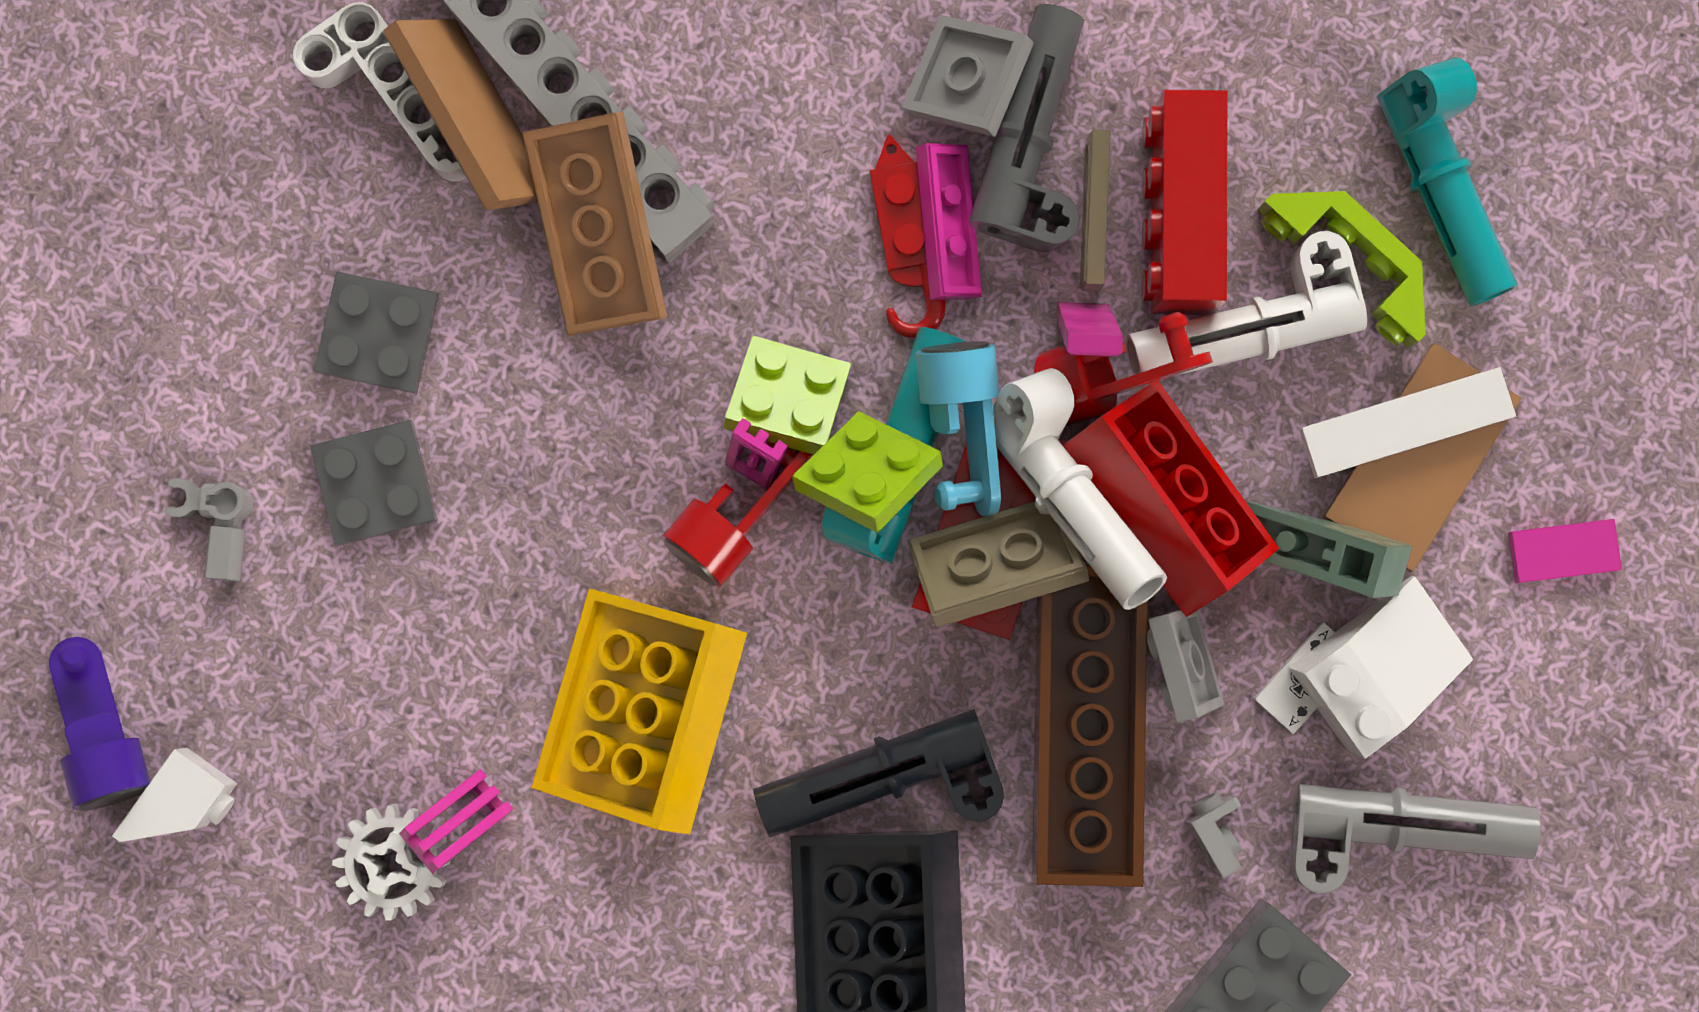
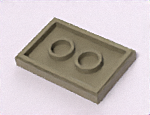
M1035 501L998 512L996 515L981 517L907 540L936 628L1089 581L1087 567L1080 552L1050 514H1041L1037 510Z

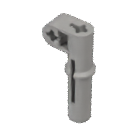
M1298 784L1294 797L1289 858L1290 871L1295 880L1308 890L1319 894L1331 893L1340 888L1346 880L1349 870L1351 842L1387 845L1394 853H1400L1403 847L1534 859L1540 839V815L1538 808L1534 806L1409 795L1404 787H1397L1391 793ZM1365 812L1476 823V830L1466 831L1363 821ZM1303 836L1338 840L1337 849L1322 848V857L1330 861L1331 866L1329 870H1321L1317 879L1315 873L1306 868L1307 861L1317 859L1318 850L1302 846Z

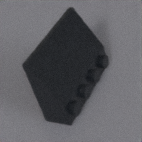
M958 830L790 836L797 1012H966Z

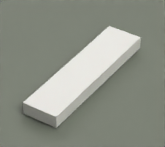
M1501 367L1312 424L1299 429L1314 478H1319L1516 417V413Z

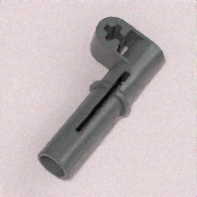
M1040 4L1035 8L1027 34L1034 44L997 134L993 137L994 143L969 220V225L979 232L1037 252L1056 250L1069 240L1079 227L1080 215L1077 206L1071 198L1034 184L1043 154L1052 150L1053 140L1049 137L1084 25V19L1072 10L1051 4ZM1042 68L1045 69V72L1034 103V107L1029 119L1025 136L1021 144L1016 165L1014 167L1011 166L1015 155V151L1020 136L1023 132L1024 122ZM1029 201L1035 203L1031 218L1036 220L1025 230L1020 227ZM1046 213L1053 215L1052 224L1058 226L1051 233L1046 231L1047 222L1041 219Z

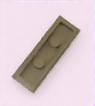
M1093 129L1085 142L1079 285L1082 291L1100 292L1105 284L1111 130Z

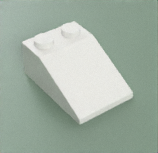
M1410 576L1402 582L1399 596L1382 597L1288 668L1316 704L1318 711L1346 750L1366 759L1405 730L1470 664L1473 658L1417 578Z

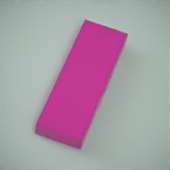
M925 143L917 146L916 157L930 300H968L982 297L976 230L969 225L974 206L968 145Z
M1057 302V323L1069 354L1119 356V354H1122L1123 335L1109 304Z

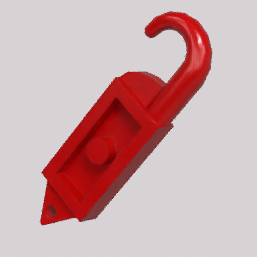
M887 135L875 169L870 170V179L887 270L891 279L899 285L922 287L926 314L916 324L903 322L898 318L893 308L886 309L885 314L889 325L896 333L906 338H915L919 327L935 330L940 327L945 317L946 300H930L917 162L910 158L891 135ZM893 146L896 152L890 154L887 152V148Z

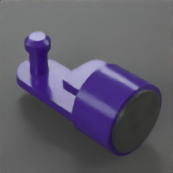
M71 637L59 642L50 654L49 669L71 754L60 759V764L73 810L86 811L102 808L142 795L151 780L139 738H125L100 649L95 643L83 637Z

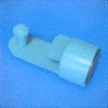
M973 341L921 348V350L916 352L920 403L929 404L930 424L933 430L943 434L957 433L960 429L958 403H963L970 482L953 484L952 481L940 482L935 489L936 503L946 511L955 509L956 505L974 502L980 515H996L1000 509L1001 491L992 398L999 395L995 344L985 341Z

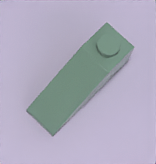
M1247 501L1251 510L1280 548L1266 559L1265 562L1372 598L1399 596L1412 545L1366 530Z

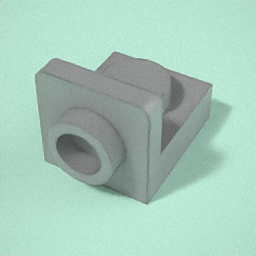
M1214 792L1193 804L1191 809L1195 815L1184 820L1215 875L1225 878L1242 868L1235 857L1236 854L1241 852V848L1227 825L1224 824L1218 828L1215 821L1239 808L1241 804L1236 796L1227 795L1221 798L1219 792Z

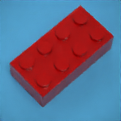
M1164 90L1157 104L1150 106L1149 117H1144L1142 127L1143 148H1152L1149 166L1143 169L1142 197L1143 199H1151L1148 219H1143L1142 249L1151 250V262H1149L1148 270H1143L1142 301H1151V314L1170 315L1180 312L1184 315L1214 314L1227 301L1228 90Z
M1159 381L1148 384L1062 445L1078 465L1089 467L1093 474L1091 482L1164 571L1167 579L1163 586L1185 617H1188L1228 592L1280 549Z

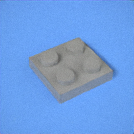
M939 15L901 108L910 116L995 137L1034 42L1023 33Z
M1176 610L1148 619L1151 627L1147 631L1148 646L1153 658L1161 662L1165 681L1161 685L1163 699L1168 710L1175 712L1177 723L1201 717L1224 706V700L1198 610L1188 617H1185L1181 610Z

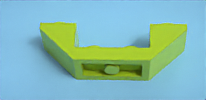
M1346 191L1274 193L1257 209L1264 216L1261 224L1273 237L1282 242L1288 238L1294 244L1323 215L1329 221L1326 226L1328 231L1339 234L1347 242L1348 246L1354 243L1368 256L1364 262L1371 272L1384 281L1392 278L1397 283L1391 292L1370 313L1379 321L1375 328L1380 335L1395 346H1399L1402 342L1407 348L1418 343L1426 335L1422 261Z

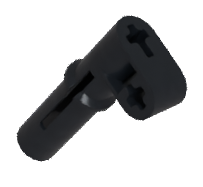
M975 709L890 740L880 736L874 738L875 745L753 789L760 817L770 838L891 794L894 795L895 799H899L907 788L943 776L953 806L958 814L967 820L979 822L990 819L1000 810L1004 800L1003 786ZM918 755H924L923 757L917 758L915 760L906 762L898 766H894L879 773L870 775L868 777L856 780L846 785L813 796V793L819 792L821 790L833 787L835 785L869 774L882 768L885 769L891 767L896 763L916 757ZM988 760V766L975 770L980 786H990L984 790L985 799L981 802H975L972 795L963 797V795L969 792L966 775L963 774L950 779L948 773Z

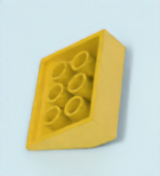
M589 588L531 788L656 830L690 835L747 632Z

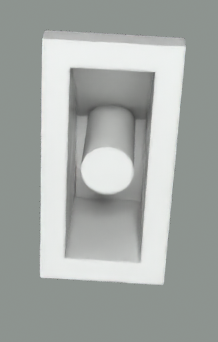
M174 749L112 837L119 842L206 827L210 821L217 825L227 815L235 802V799L229 794L237 783L190 749Z

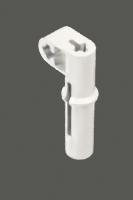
M1330 231L1314 233L1303 242L1293 253L1290 262L1296 294L1268 301L1261 297L1250 298L1249 305L1189 319V325L1185 326L1190 344L1293 319V323L1269 327L1265 330L1192 347L1194 355L1210 352L1213 362L1184 373L1259 355L1264 360H1270L1280 350L1365 330L1367 327L1366 306L1352 253L1347 242L1339 234ZM1316 253L1320 259H1329L1330 265L1325 270L1321 264H1312L1311 258ZM1322 275L1324 280L1339 277L1341 281L1340 284L1315 290L1312 287V283ZM1159 327L1127 334L1128 354L1134 375L1173 362L1165 333L1161 334Z
M1050 368L1004 385L993 405L996 447L1036 496L1035 506L1041 514L1051 515L1121 606L1129 610L1143 604L1161 589L1166 582L1167 576L1091 482L1093 474L1089 467L1078 465L1058 441L1074 408V394L1070 383L1059 370Z

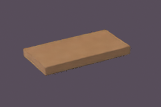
M456 19L395 20L384 29L385 37L484 208L488 211L538 203L523 134Z
M623 111L522 132L567 336L654 321L667 317Z
M1433 343L1429 346L1397 398L1481 372ZM1508 390L1515 410L1522 398ZM1509 419L1354 466L1323 515V518L1331 522L1366 530L1412 545L1406 570L1414 572Z

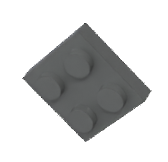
M336 271L314 372L417 394L439 294L433 291Z
M412 420L310 445L335 546L438 520Z

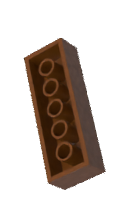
M1086 565L1089 576L1088 582L1037 597L1032 880L1037 885L1143 887L1147 601L1135 608L1124 609L1092 567Z

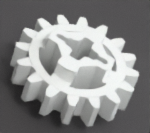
M388 805L385 811V818H382L376 808L367 810L366 819L368 824L365 825L357 819L352 820L348 826L354 834L353 838L341 837L336 842L339 847L346 850V854L343 857L332 860V866L345 868L346 875L335 883L337 887L350 885L353 889V892L346 901L349 905L360 900L367 902L364 911L365 916L370 917L374 915L379 907L383 908L385 920L395 919L398 907L402 908L407 917L417 913L416 899L425 905H429L435 900L429 890L430 886L438 888L445 886L446 880L441 875L436 874L437 871L432 874L423 862L417 859L416 854L399 835L404 827L418 817V809H409L404 817H400L398 805ZM433 820L416 833L421 840L428 837L436 822ZM394 827L386 842L379 844L367 840L369 835L380 828ZM444 837L429 849L435 857L438 856L437 849L447 843L446 838ZM395 850L397 852L395 861L406 870L398 869L387 874L385 872L387 864L380 860L377 854L385 855ZM358 862L364 864L370 879L368 885L360 874ZM404 881L408 884L414 883L417 885L406 895L389 897L395 883Z

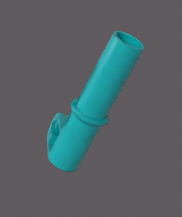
M1453 57L1407 72L1377 95V100L1412 176L1409 188L1412 193L1419 192L1470 307H1473L1518 287V283L1467 171L1472 166L1470 159L1460 156L1446 124L1447 121L1468 108L1475 101L1477 94V81L1472 68L1462 58Z
M927 327L918 328L886 425L933 447L938 432H935L930 424L929 404L920 403L916 352L928 346L965 341ZM917 493L878 533L826 507L822 521L823 536L826 540L852 552L893 564Z

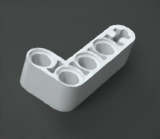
M363 2L351 3L303 35L296 42L293 50L295 65L314 86L332 88L362 69L433 169L443 179L449 181H462L467 178L458 161L452 164L446 159L444 151L435 141V138L439 137L441 132L433 118L431 117L429 121L423 124L411 122L413 110L424 102L406 71L404 70L403 75L395 82L386 83L382 81L383 70L389 64L400 63L384 35L383 30L388 25L371 5ZM363 22L375 23L374 32L368 39L364 41L353 40L354 29ZM322 51L332 52V61L326 69L321 71L311 70V62L316 54Z

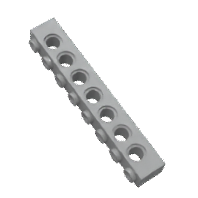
M440 0L549 127L582 120L588 113L593 111H600L605 114L621 112L619 107L609 97L615 92L614 88L597 68H593L588 73L576 58L582 52L564 30L561 29L556 34L551 31L543 21L548 16V13L538 0H507L505 10L494 17L482 14L483 7L488 0ZM533 35L540 38V45L534 53L520 55L515 52L516 44L522 37ZM567 73L574 77L573 85L568 91L556 94L548 90L549 82L555 75ZM627 106L622 111L625 117L631 149L641 154L640 163L635 169L651 243L669 264L715 225L713 215L709 212L715 205L697 183H694L689 188L676 174L682 168L681 165L663 144L656 149L653 148L642 135L648 130L647 126L630 106ZM666 187L671 189L675 193V198L668 208L656 210L647 204L650 193L656 188Z

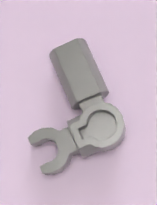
M179 478L169 480L168 487L183 489L187 499L181 507H165L166 514L186 519L193 517L199 512L203 518L215 519L214 526H209L203 578L240 582L246 530L241 529V524L251 514L254 506L253 497L250 492L243 486L230 482H220L218 484L205 483L200 489L189 480Z

